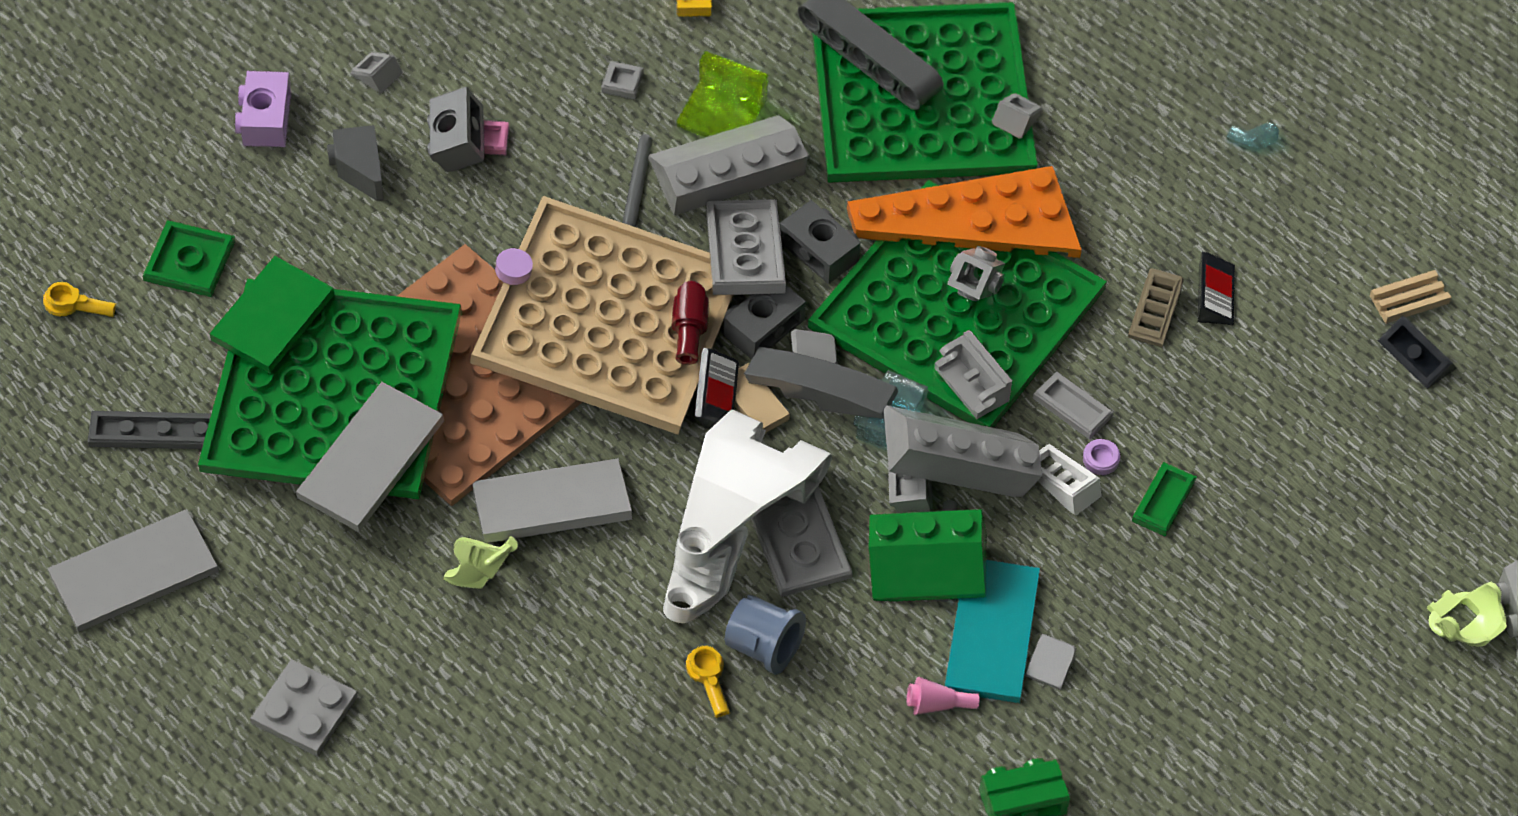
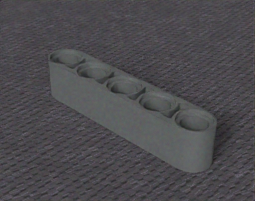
M807 0L798 7L799 19L808 30L907 107L917 110L943 89L942 78L933 67L846 0Z

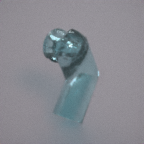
M1264 123L1249 131L1232 125L1226 140L1256 152L1274 144L1279 137V129L1273 123Z

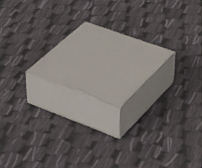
M610 61L601 87L602 93L635 99L644 74V68Z

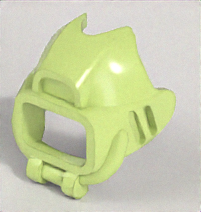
M510 536L507 542L500 547L467 537L457 539L453 550L455 556L460 561V565L455 569L448 570L443 579L456 586L482 589L488 579L494 577L508 554L517 549L518 542L516 538Z
M1492 582L1486 583L1472 592L1452 594L1447 590L1442 594L1441 599L1427 606V609L1431 612L1428 621L1431 630L1440 637H1445L1452 642L1458 640L1470 646H1485L1503 632L1507 626L1501 604V590ZM1461 603L1465 604L1477 615L1462 630L1459 629V624L1454 618L1450 616L1444 617Z

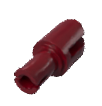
M695 281L684 282L678 288L677 295L673 301L671 327L678 334L675 360L684 365H692L698 362L699 339L708 329L709 300L706 296L705 288Z

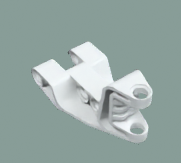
M730 410L705 435L675 549L673 571L663 606L665 616L677 623L691 622L720 601L730 590L748 535V529L744 524L760 511L785 496L804 504L825 477L832 460L831 453L802 440L792 449L788 447L782 453L761 443L766 431L763 429L762 422L735 410ZM672 602H686L690 605V607L680 608L675 606Z

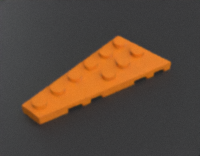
M1053 166L847 202V212L853 232L861 239L899 242L902 238L922 240V244L936 245V241L953 242L955 247L976 249L977 246H981L989 250L1011 252L1014 248L1035 250V254L1048 255L1049 251L1068 253L1067 257L1080 258L1081 247Z

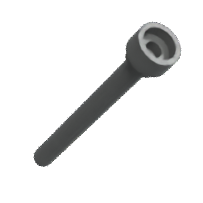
M648 134L641 135L638 141L622 223L636 227L652 143V138Z

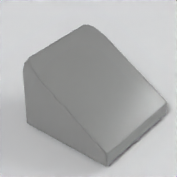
M370 52L350 72L352 76L380 94L403 73L394 55Z
M1013 93L999 102L992 123L1000 129L1021 138L1041 115L1043 108Z
M799 329L791 331L792 352L837 364L835 338L832 335Z
M1042 634L1025 676L1061 690L1075 660L1076 647Z

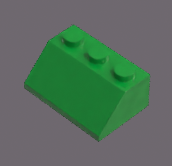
M982 509L871 514L869 516V559L873 601L894 602L985 598L987 532Z

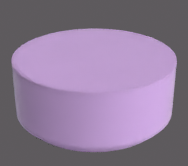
M515 248L506 249L497 257L495 272L497 277L504 283L519 285L530 278L533 262L529 254L523 250Z
M1096 439L1086 445L1083 453V463L1090 472L1097 475H1107L1117 469L1120 461V451L1113 442L1105 439Z

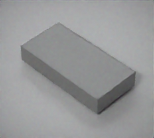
M1057 371L1033 395L1035 401L1089 440L1113 417V412Z

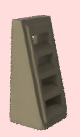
M1153 268L1149 270L1128 338L1163 347L1182 291L1183 277ZM1149 297H1150V298H1153V299L1160 300V301L1167 302L1168 305H1167V304L1160 303V302H1157V301L1150 300ZM1144 311L1164 316V318L1144 313ZM1140 323L1158 327L1160 331L1142 327Z

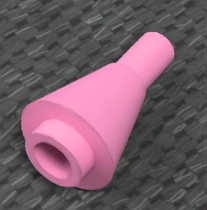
M917 677L915 684H909L907 706L913 707L914 715L949 710L954 707L978 709L979 694L955 692L951 688Z

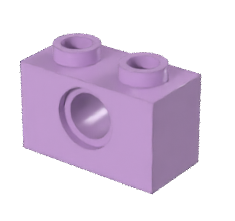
M247 71L245 85H239L238 92L239 106H243L242 113L237 112L235 116V132L242 135L243 146L285 147L291 98L289 72Z

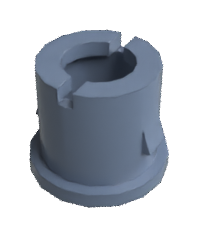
M747 595V599L743 598L738 603L729 619L725 632V644L764 663L765 669L774 675L779 674L788 665L801 644L805 632L806 616L800 610L792 609L788 612L754 595Z

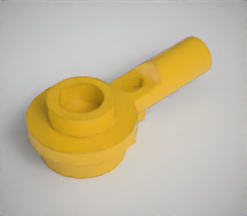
M66 282L52 284L43 297L45 309L55 316L64 317L79 310L113 317L116 310V303L88 298L85 295L79 294L78 288H74Z
M700 646L692 650L688 655L685 664L686 671L693 680L704 683L715 717L719 718L729 715L730 711L718 681L724 668L723 658L713 647Z

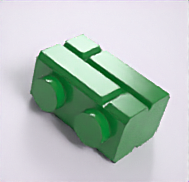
M1035 758L1027 761L1023 767L1008 770L1007 767L999 766L990 769L985 775L981 776L979 792L987 816L1067 815L1070 802L1069 793L1057 760L1045 762L1042 758Z

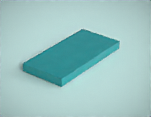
M992 560L986 561V597L962 598L958 601L945 687L951 688L955 692L979 694V697L1020 703L1040 568Z

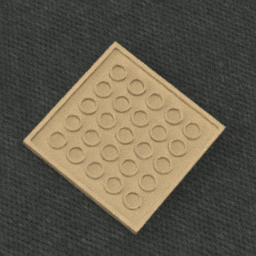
M543 196L519 248L529 254L532 259L531 276L526 282L519 285L503 283L471 354L470 363L679 435L698 387L703 348L713 349L724 322L725 314L730 307L734 295H713L709 252ZM687 281L700 283L705 288L706 296L709 300L708 329L700 336L699 360L696 364L684 365L675 360L678 334L671 327L674 297L677 295L678 288Z

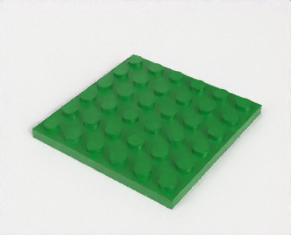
M1014 2L857 8L866 17L933 67L941 76L944 85L943 89L917 110L907 107L812 33L827 183L991 176L1037 169L1032 126L1024 136L1018 138L992 123L1001 100L1013 93L1028 99Z
M928 180L922 186V188L934 187L939 185ZM902 238L899 242L876 240L808 319V328L814 332L832 335L837 346L957 417L973 424L992 428L997 425L1106 289V280L1054 251H1049L1048 255L1035 254V250L1014 248L1011 252L991 250L997 254V260L1005 263L1001 272L1005 275L1003 284L996 294L992 293L989 297L973 301L958 294V289L947 285L952 274L950 273V268L955 257L961 251L973 248L955 247L953 242L936 241V245L922 244V240ZM978 268V275L981 277L984 270ZM968 330L974 334L1012 380L1009 402L978 419L973 416L934 368L935 362L943 357L939 352L940 349L961 337Z
M255 279L246 280L244 291ZM334 289L335 295L271 373L228 350L198 462L200 472L301 485L381 382L439 412L462 314L461 304ZM434 435L387 496L411 499L420 498Z

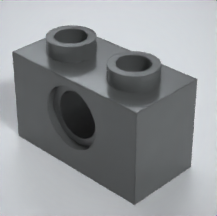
M467 86L430 99V114L427 116L430 128V142L427 145V149L432 161L437 162L446 172L456 171L483 162V104Z
M812 200L780 222L781 244L827 284H830L859 261L861 242L856 234L849 229L843 228L835 221L833 215L827 209L820 208Z
M786 286L785 293L750 294L740 305L735 304L726 312L723 336L750 359H753L759 347L771 348L805 320L806 301L788 286Z

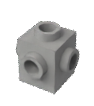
M977 246L976 249L961 251L951 265L950 273L952 274L947 285L958 289V294L973 301L989 297L992 293L996 294L1003 284L1005 275L1001 272L1005 263L996 259L997 254L981 246ZM978 268L984 270L981 277L978 275Z

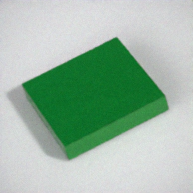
M167 220L143 273V281L212 297L235 244V236Z

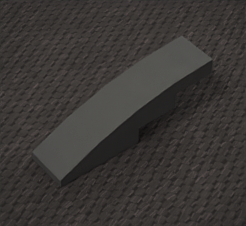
M765 347L758 348L744 373L748 383L780 387L784 397L816 401L820 411L884 419V408L887 405L891 406L898 393L896 386L865 373L826 360Z

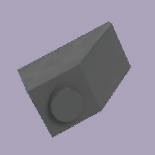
M375 125L332 130L334 144L327 145L329 166L337 165L338 177L376 201L384 200Z

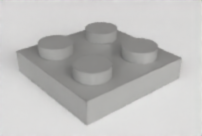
M291 659L251 716V724L318 757L357 699V691Z

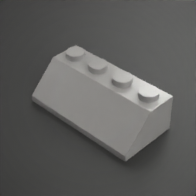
M779 115L649 155V161L674 215L706 206V201H722L805 174L808 159L796 128Z
M888 405L884 408L889 472L1011 497H1023L1042 477L1039 445L1019 433Z

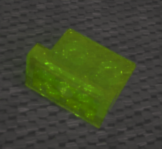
M704 51L699 60V83L677 118V127L703 137H709L754 123L768 100V74Z

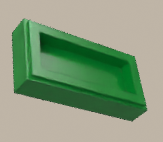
M1163 462L1135 511L1132 522L1166 537L1193 488L1197 476Z

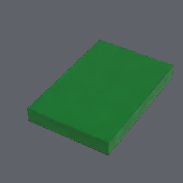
M274 256L209 333L211 341L271 373L335 295L334 288Z

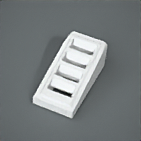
M1050 444L1039 450L1040 461L1050 456L1056 462L1047 469L1041 467L1042 477L1038 482L1072 514L1078 515L1101 497L1099 477ZM1061 468H1063V469L1065 470L1064 472H1062L1061 474H1059L1057 477H1055V476L1053 475L1054 473H1056V472H1057L1058 470H1060ZM1071 478L1075 480L1070 485L1066 484V482L1069 481Z

